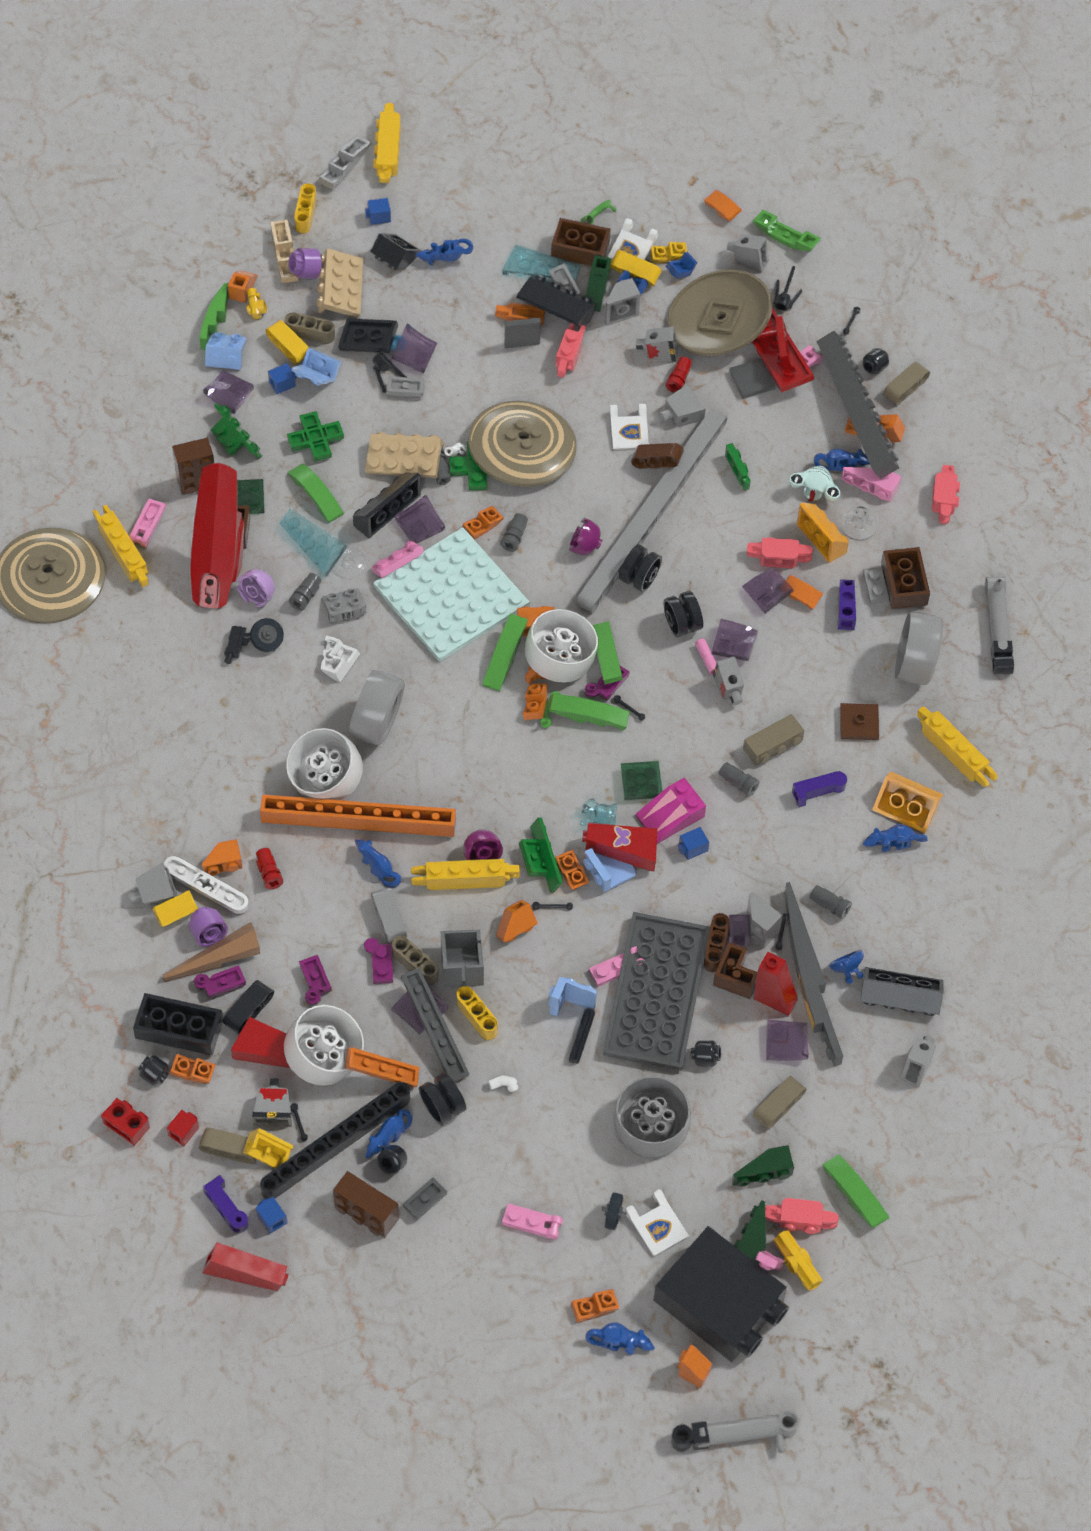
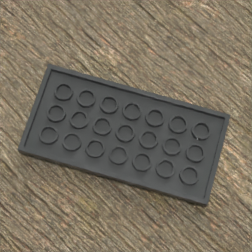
M633 912L605 1041L604 1056L682 1071L710 926ZM637 946V952L632 954L629 949Z

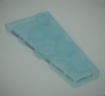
M515 245L503 268V275L512 273L517 274L519 277H525V275L534 276L540 274L553 280L549 270L565 263L575 281L581 266Z
M291 509L288 510L279 523L325 576L329 575L348 547Z

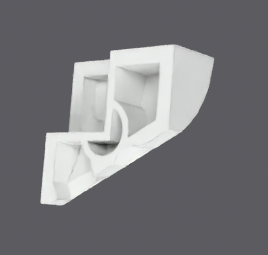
M327 635L325 638L327 644L326 649L323 650L324 659L321 663V670L330 678L341 682L360 653L358 649L344 645L340 639Z

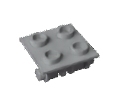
M358 588L347 589L339 593H330L322 597L329 612L330 622L343 621V616L347 620V612L350 619L353 616L355 618L367 613L366 604Z

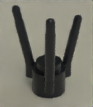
M792 266L784 292L780 295V280H776L773 304L780 311L792 309L794 302L803 292L800 289L792 300L787 293L795 266Z
M379 353L373 358V363L375 364L373 369L376 372L383 393L386 390L380 371L385 372L390 368L401 377L408 378L384 353Z

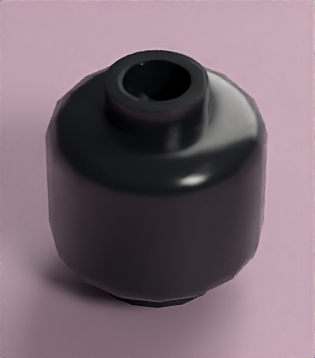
M880 348L872 349L863 357V367L871 374H879L889 365L887 352Z
M714 1040L697 1041L695 1047L691 1048V1059L695 1060L699 1067L715 1066L721 1060V1047Z
M155 1055L147 1056L138 1068L140 1070L139 1076L151 1085H156L158 1082L163 1083L169 1075L166 1072L168 1064Z
M390 1145L379 1153L377 1163L381 1171L390 1175L403 1169L407 1164L408 1158L402 1147Z

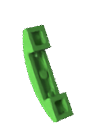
M762 210L753 220V223L769 237L793 249L812 251L821 240L820 237L808 231L802 234L778 222L777 216L765 210Z
M302 463L287 472L297 486L300 485L318 506L319 513L328 523L344 515L332 493L309 467Z

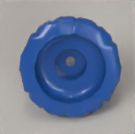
M862 950L851 952L832 961L829 967L834 972L844 973L846 983L850 984L853 982L851 978V973L853 972L856 973L858 979L863 978V973L859 971L858 966L864 958V953Z

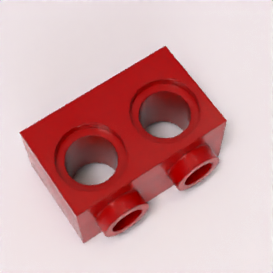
M116 1098L101 1115L102 1122L135 1146L150 1129L149 1118L143 1112H137L132 1109V1105L126 1100L121 1101ZM119 1112L124 1113V1114H123L122 1116H120V1117H115V1116H114L116 1113H119ZM132 1124H139L137 1128L130 1127Z

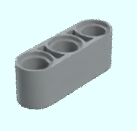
M391 888L372 892L373 905L387 943L392 942L397 936L407 937L406 929Z

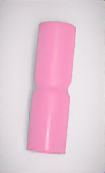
M701 638L695 642V646L703 658L709 674L713 675L717 662L706 640Z

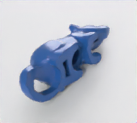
M464 238L445 240L440 246L437 243H431V250L420 251L416 254V257L428 262L429 265H433L434 261L439 260L453 262L458 260L462 254L468 255L472 253L473 244L469 239ZM459 243H465L469 247L465 249Z
M833 449L826 455L818 453L814 457L815 466H823L819 463V460L822 459L827 463L828 466L824 467L829 471H843L844 467L870 465L862 449H858L857 453Z
M897 824L883 831L875 828L863 845L866 847L882 845L884 846L882 851L887 852L890 851L891 846L896 847V850H902L911 847V841L926 842L928 837L927 835L917 834L907 825Z
M355 839V845L363 856L362 862L366 865L369 864L371 867L370 872L378 877L384 886L388 888L397 887L401 883V876L393 871L390 860L371 846V840ZM383 877H393L395 881L387 882Z
M400 1109L397 1112V1116L394 1115L387 1118L379 1132L374 1137L370 1136V1142L365 1154L366 1159L389 1146L390 1142H397L401 1134L405 1133V1130L410 1127L412 1116L407 1109ZM403 1115L407 1116L408 1122L405 1126L403 1121Z
M609 1323L602 1329H591L585 1335V1340L592 1345L605 1347L613 1351H618L619 1347L625 1348V1353L633 1355L635 1347L646 1351L655 1349L643 1330L640 1329L638 1332H634L620 1323ZM592 1336L599 1337L601 1341L595 1340Z

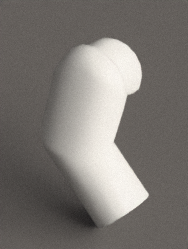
M456 443L451 447H446L444 452L447 456L456 457L458 453L465 454L466 446Z
M502 1075L488 1080L491 1090L501 1086H507L510 1092L518 1089V1081L513 1077Z

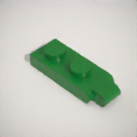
M733 443L727 444L725 457L739 484L744 490H748L751 483L748 476V467L746 463L742 462L739 449H736Z

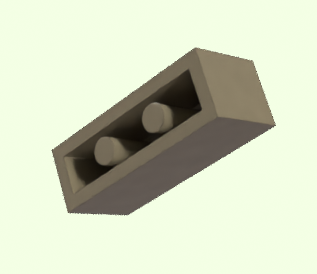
M790 714L744 739L743 750L755 766L760 763H766L771 757L784 753L789 747L799 745L803 741L805 730L795 717Z

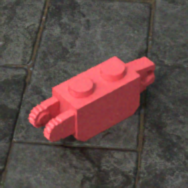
M571 323L569 329H566L556 355L558 377L564 378L567 370L574 371L582 350L586 326L582 325L578 332L574 331L575 325Z
M943 465L942 471L935 475V483L933 484L932 510L935 513H939V522L943 525L949 523L950 515L954 514L955 507L958 508L959 497L956 496V492L959 493L960 482H957V474H955L954 466Z
M769 537L762 538V542L748 543L747 556L759 558L760 564L763 567L793 569L797 566V562L807 563L812 560V546L799 544V540Z
M786 1198L782 1201V1205H766L765 1219L778 1223L779 1228L789 1232L800 1230L807 1234L820 1233L821 1229L831 1230L836 1228L839 1220L836 1212L823 1210V1205L819 1201Z

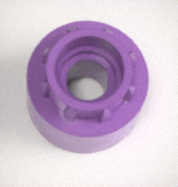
M298 248L296 251H293L289 256L288 262L290 272L296 275L297 278H318L321 270L319 250Z
M202 907L194 911L190 917L189 929L200 946L209 947L223 939L228 932V926L216 909Z

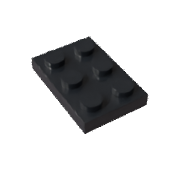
M347 318L338 348L340 351L390 353L398 329V322L395 320Z

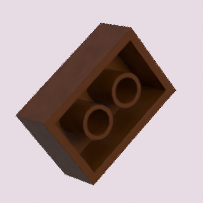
M560 218L551 243V258L592 266L595 255L606 256L610 244L611 229Z
M208 437L172 446L176 478L182 495L198 491L202 468L214 463V455Z
M920 547L883 551L881 566L891 609L927 606L930 590Z
M349 1171L344 1174L333 1189L336 1210L341 1214L346 1213L350 1215L357 1224H364L376 1236L381 1235L386 1238L399 1220V1206L396 1201Z

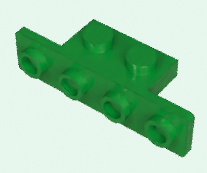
M216 403L214 407L221 414L222 418L210 430L231 456H234L245 445L252 455L261 458L262 454L259 452V446L255 442H251L249 439L251 436L247 431L240 428L241 423L230 415V409L226 405L221 406Z
M538 817L530 826L533 839H521L518 844L528 876L546 877L551 893H554L561 886L562 877L551 848L543 819Z

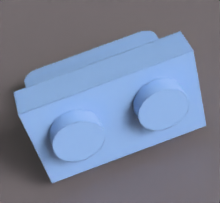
M222 332L212 334L206 344L205 366L241 370L242 350L246 343V337H242L240 334L225 335Z
M308 348L303 364L292 367L291 371L295 373V376L303 379L306 377L311 380V383L321 386V384L335 382L341 361Z
M592 848L585 851L584 866L591 872L595 883L601 887L603 892L636 876V870L630 864L600 854L596 855Z
M560 977L556 986H552L549 992L548 1006H550V1014L558 1016L564 1000L594 1010L596 1007L597 991L590 985H582L576 983L571 978Z

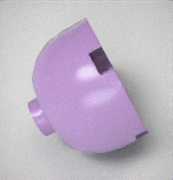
M260 569L249 570L238 579L239 585L237 590L245 602L249 603V600L256 603L255 607H263L273 597L275 585L270 575Z

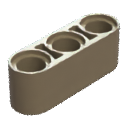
M295 312L288 313L285 316V324L299 338L325 344L332 343L335 340V325L332 321Z
M913 362L886 386L883 395L896 405L901 404L927 381L930 371L918 362Z
M397 936L393 939V957L409 971L420 967L427 984H435L438 981V965L408 938ZM398 947H404L405 949H403V950H398L397 948H398ZM412 959H418L419 961H418V962H412L411 960H412ZM427 971H432V972H434V973L428 975V974H426L425 972H427Z
M789 1076L755 1110L753 1117L767 1129H771L802 1098L807 1089L795 1078Z
M210 1127L205 1128L198 1147L202 1152L246 1164H255L256 1161L255 1158L243 1153L248 1137Z

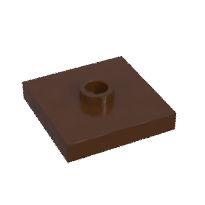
M840 703L841 739L879 740L878 704Z

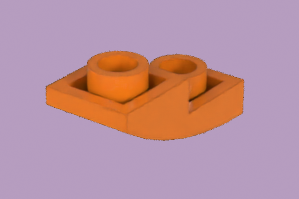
M717 189L704 199L707 206L716 210L720 217L729 222L742 212L735 202Z
M490 506L478 512L476 518L463 523L462 527L475 540L497 526L504 517L493 506Z
M792 575L788 576L780 589L781 592L791 599L800 601L811 610L815 608L823 595L816 588Z
M535 683L528 686L525 694L527 704L522 714L524 720L543 718L547 701V683Z
M573 850L555 857L557 866L571 891L590 883Z
M176 1054L169 1074L186 1080L209 1084L216 1065L199 1058L193 1060Z
M613 1289L596 1292L591 1297L571 1302L577 1323L609 1314L620 1308Z

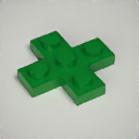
M317 411L299 415L303 430L287 434L291 451L295 452L310 448L314 462L332 458L328 443L344 439L340 422L335 421L321 425Z
M467 441V456L449 457L450 476L468 475L469 490H487V474L473 460Z

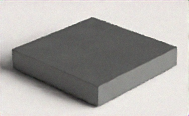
M540 318L504 322L505 348L540 344Z
M762 359L729 369L742 399L776 389L774 380Z

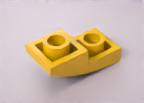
M669 242L667 246H652L649 251L651 262L661 264L680 260L684 252H687L686 242Z

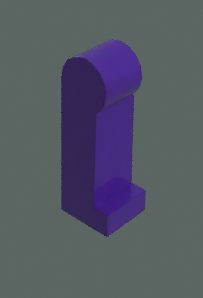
M840 579L838 629L855 630V581Z
M836 771L793 783L792 794L798 807L806 806L808 799L832 792H843L846 788L847 776L843 772Z
M219 1175L203 1186L204 1194L234 1232H245L248 1228V1217L243 1211L238 1210L223 1190L225 1188V1181Z

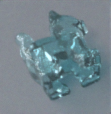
M590 798L582 805V814L595 815L593 821L588 819L581 820V826H587L588 823L616 824L617 804H598L595 799Z

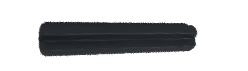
M586 1008L569 1056L571 1063L578 1064L595 1016V1011Z

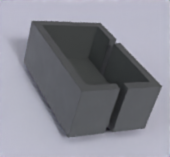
M480 929L440 931L444 987H462V984L472 987L484 986V964Z

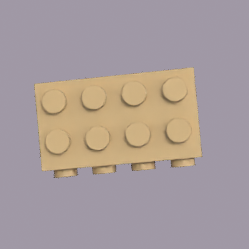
M329 248L325 250L324 254H321V270L318 276L320 281L317 286L319 296L316 301L318 313H323L327 309L355 318L360 316L363 258Z
M383 432L371 434L365 472L366 474L401 476L404 473H419L420 477L437 478L441 447H444V442L436 435L422 437L418 434H412V436H405L401 433L387 435Z

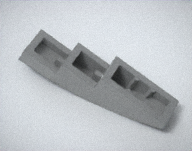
M358 136L354 137L339 150L338 156L329 163L328 170L319 176L318 183L334 189L360 161L371 146V142Z

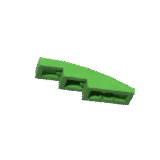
M224 283L219 289L205 315L199 338L202 350H206L209 336L217 332L218 322H226L229 297L228 283Z
M510 613L488 666L482 686L497 691L501 690L514 662V656L521 643V637L528 624V619Z
M561 694L552 695L549 711L582 724L586 721L601 727L607 724L623 731L627 728L630 712L598 701Z
M840 1154L823 1164V1169L835 1181L836 1187L848 1198L849 1205L872 1229L889 1219V1215L871 1190Z

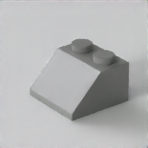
M632 278L621 280L614 285L606 301V326L639 316L640 292Z
M751 892L747 907L749 937L755 945H760L764 949L779 934L782 915Z

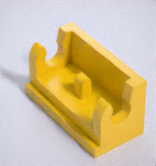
M190 890L152 908L161 927L175 922L198 909Z
M258 1128L249 1133L243 1153L273 1168H277L288 1160L293 1145Z

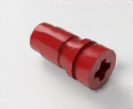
M680 357L672 373L669 375L665 386L670 392L675 393L684 387L692 366V361L689 358Z
M269 848L259 849L256 852V864L259 872L262 873L261 877L265 888L276 889L284 882L280 869L277 868L274 856Z

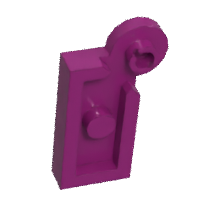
M620 666L623 680L604 684L602 676L597 684L589 683L585 686V695L590 698L600 696L608 701L629 677L630 671Z
M368 938L364 942V949L372 954L373 984L393 983L392 944H379L377 939Z
M318 955L299 961L310 989L305 995L306 1002L310 1005L318 1004L321 1001V995L332 991Z
M239 965L216 973L211 978L206 974H199L194 978V985L200 990L205 989L209 999L245 986L246 980Z

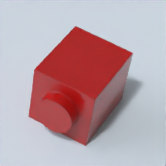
M181 1109L167 1126L168 1136L182 1146H185L199 1129L198 1118L193 1113H186Z

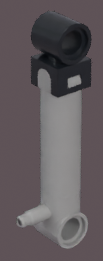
M986 577L985 594L988 599L993 674H1013L1014 657L1012 656L1013 646L1009 634L1006 578Z
M784 1411L779 1415L707 1424L706 1421L691 1423V1428L680 1424L672 1431L671 1444L675 1450L684 1452L691 1447L692 1443L694 1450L708 1449L709 1445L775 1437L778 1452L784 1453V1438H790L796 1434L799 1419L794 1412ZM784 1421H789L792 1423L793 1426L787 1428L784 1427L782 1423ZM685 1435L687 1440L679 1441L677 1436Z

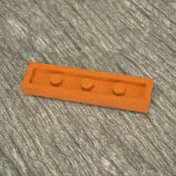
M353 1047L347 1049L346 1069L394 1083L404 1082L411 1088L418 1086L419 1067Z

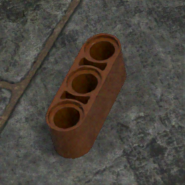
M677 443L641 444L637 446L631 459V464L638 469L677 467L684 453V448Z
M723 913L715 914L711 921L704 958V967L710 972H716L725 950L729 918ZM716 924H723L724 926L719 927ZM713 941H719L720 944H714ZM715 958V959L718 960V961L713 962V961H710L709 959Z

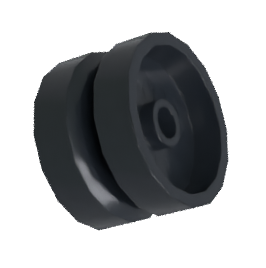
M637 544L629 552L621 567L620 581L628 585L633 583L635 589L645 592L651 586L660 570L662 556L655 552L648 554L647 548Z
M692 591L680 593L678 598L671 596L664 599L663 607L666 620L675 637L678 638L686 635L688 629L691 632L703 629L702 612Z
M445 1072L434 1078V1084L428 1081L418 1088L425 1107L433 1119L440 1125L451 1120V1113L458 1116L467 1110L460 1090Z

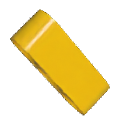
M310 183L301 186L294 215L295 229L299 233L310 231L317 202L316 187Z
M619 249L612 259V269L619 273L628 270L631 277L646 279L649 286H655L662 272V269L657 265Z
M282 320L265 329L270 341L293 364L296 365L304 360L309 347Z
M460 987L457 990L458 1008L482 1038L486 1040L494 1039L498 1034L497 1019L471 987ZM462 997H469L470 999H468V1000H462L461 998H462ZM479 1011L481 1014L475 1015L473 1012ZM492 1026L493 1029L488 1030L485 1027Z

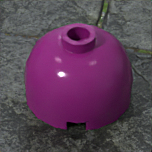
M584 517L581 520L583 523L582 527L577 526L571 539L570 545L573 547L569 548L570 551L579 555H589L595 549L598 550L603 541L600 539L601 531L599 526Z
M481 829L467 836L464 841L463 852L466 860L500 859L503 854V847L496 834L489 830Z

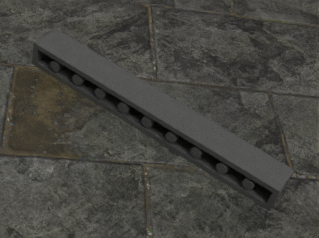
M834 330L816 342L869 463L876 475L882 479L899 469L897 463L899 458L891 450L893 445L889 438L885 436L887 432L884 426L879 423L881 421L880 416L873 410L875 405L868 398V395H870L865 385H862L864 380L860 373L856 371L858 369L856 363L850 358L852 357L851 351L848 347H845V344H847L842 334L838 335Z

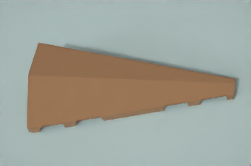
M252 923L246 924L164 973V982L221 968L223 963L260 954V946Z

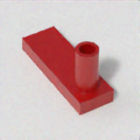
M778 316L775 317L776 324L765 327L757 338L763 339L777 335L780 359L783 367L788 368L791 367L787 330L783 317Z

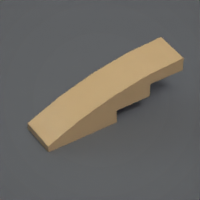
M288 220L270 222L281 283L299 281V278L290 272L288 265L289 256L294 251Z

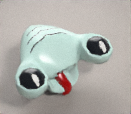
M815 466L801 473H793L789 477V485L792 488L804 486V495L809 502L819 500L824 493L831 502L836 501L840 497L839 488L834 484L829 471L824 466Z

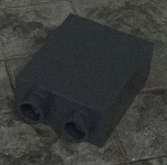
M709 1226L704 1229L655 1285L653 1300L731 1363L740 1353L749 1358L763 1340V1337L758 1334L759 1330L766 1322L770 1323L773 1327L777 1326L789 1310V1306L784 1303L787 1286Z

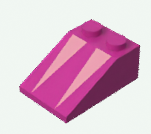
M684 777L668 786L639 810L635 816L644 827L658 828V844L704 818L706 805Z

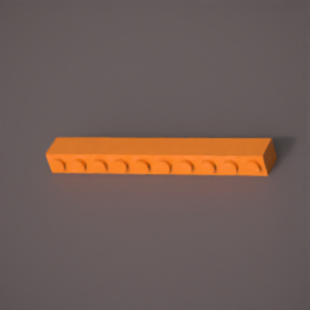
M262 795L260 808L261 823L454 837L456 809L276 795Z

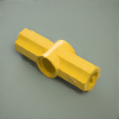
M788 1230L779 1233L773 1239L774 1244L783 1255L785 1264L790 1272L797 1275L807 1291L816 1289L823 1282V1279L811 1264L812 1261L808 1252L803 1247L800 1248Z

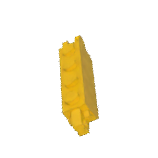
M390 102L385 104L384 112H380V119H376V129H379V132L375 133V142H378V145L374 146V155H377V158L373 160V169H377L379 183H390L391 176L398 174L401 115L398 112H394V105Z
M107 505L102 506L104 512L102 516H100L96 509L93 510L92 514L97 522L100 534L130 582L137 580L142 588L149 585L146 576L149 574L147 565L114 511H111Z
M924 706L918 709L917 717L921 720L923 734L970 781L974 782L976 780L981 786L987 787L989 782L983 774L993 781L998 778L996 772L989 766L990 762L939 711L931 713Z
M504 859L426 862V865L411 868L412 875H426L411 878V884L427 886L429 890L505 886V881H510L512 878H520L519 865H509V863L504 862Z

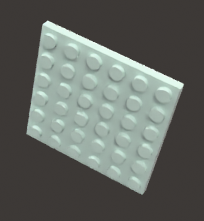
M463 527L425 550L419 557L373 582L375 589L439 662L508 620L510 613L516 615L517 608L530 605L528 599Z

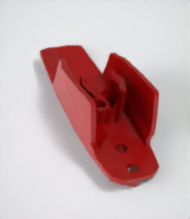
M212 463L202 468L194 518L190 576L192 600L200 607L219 609L227 604L231 585L236 582L242 568L244 521L242 519V512L237 511V471L223 463ZM212 579L214 583L209 584L207 580ZM208 595H210V598L212 599L211 603L206 600Z

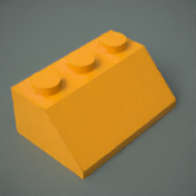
M802 502L799 505L797 526L828 563L846 554L848 549L847 538L841 535L836 525L830 522L822 509L820 510L816 504Z
M891 771L884 779L872 810L922 833H926L944 794Z

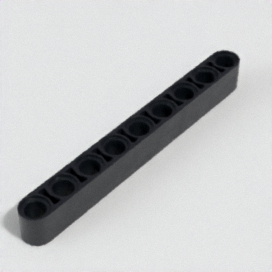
M404 1082L394 1084L264 1176L260 1181L262 1196L265 1199H270L271 1197L276 1199L379 1126L387 1118L393 1116L398 1110L407 1106L411 1100L409 1085ZM400 1092L406 1094L403 1097L397 1096V1094ZM382 1104L390 1105L388 1108L381 1107ZM367 1115L373 1116V1118L370 1120H367L364 1117ZM350 1127L357 1128L355 1131H349L348 1129ZM335 1138H338V1139L341 1140V1141L338 1142V1143H333V1142H332V1140L335 1139ZM318 1150L324 1151V1153L321 1155H318L315 1152ZM300 1162L308 1163L306 1166L298 1165ZM285 1173L291 1174L289 1178L282 1177ZM268 1185L274 1186L272 1190L265 1189Z

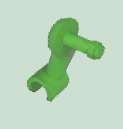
M606 200L594 208L590 214L581 218V222L587 221V224H593L594 218L603 210L609 207L615 212L617 209L610 205L611 200Z
M553 691L546 702L544 715L540 720V724L544 728H548L552 723L549 708L552 695L561 694L557 691Z

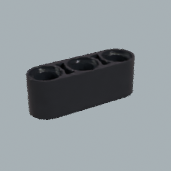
M259 980L254 981L226 1013L222 1023L237 1034H240L249 1017L255 1019L270 1002L274 995V990Z

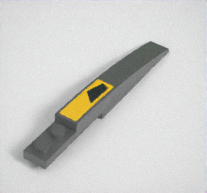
M787 882L785 886L787 922L793 959L804 1004L813 1032H820L822 1042H826L828 1059L832 1060L834 1066L841 1065L843 1053L821 994L825 992L826 982L791 883Z

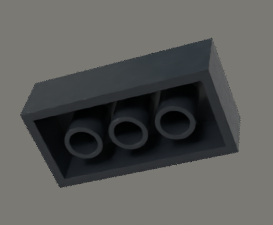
M144 993L133 1026L135 1039L213 1056L223 1024V1013L220 1009Z

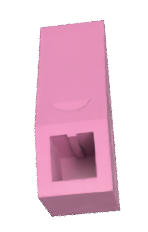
M844 467L841 479L848 484L861 488L865 492L876 495L882 500L890 502L900 487L902 476L892 472L880 479L872 468Z

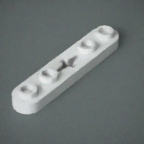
M171 856L165 860L164 865L168 867L171 878L233 913L241 914L248 909L247 896L179 857ZM207 882H209L210 887L206 886L205 888H203L202 883L206 884Z

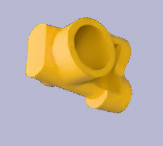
M256 288L247 289L249 299L247 312L254 319L262 318L261 314L267 313L266 302L264 299L261 300L260 293H257Z

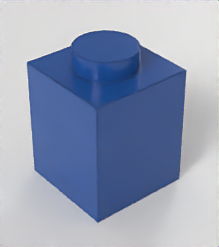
M388 198L367 201L365 216L366 219L369 218L370 225L391 222Z
M288 363L268 371L269 383L276 395L296 387L295 379H297V376L291 371Z
M698 827L680 835L678 849L689 860L708 852L709 840L701 827Z
M274 1197L260 1201L257 1207H255L257 1217L269 1234L287 1224V1216Z

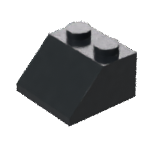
M379 233L370 252L375 255L377 260L387 262L391 269L398 271V269H406L417 258L416 254L422 250L396 234Z

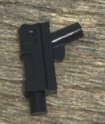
M231 627L228 638L229 642L224 652L225 663L231 664L233 658H239L242 646H247L249 640H251L250 632L246 633V627Z

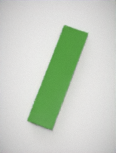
M610 622L592 625L598 638L597 654L604 684L623 680Z

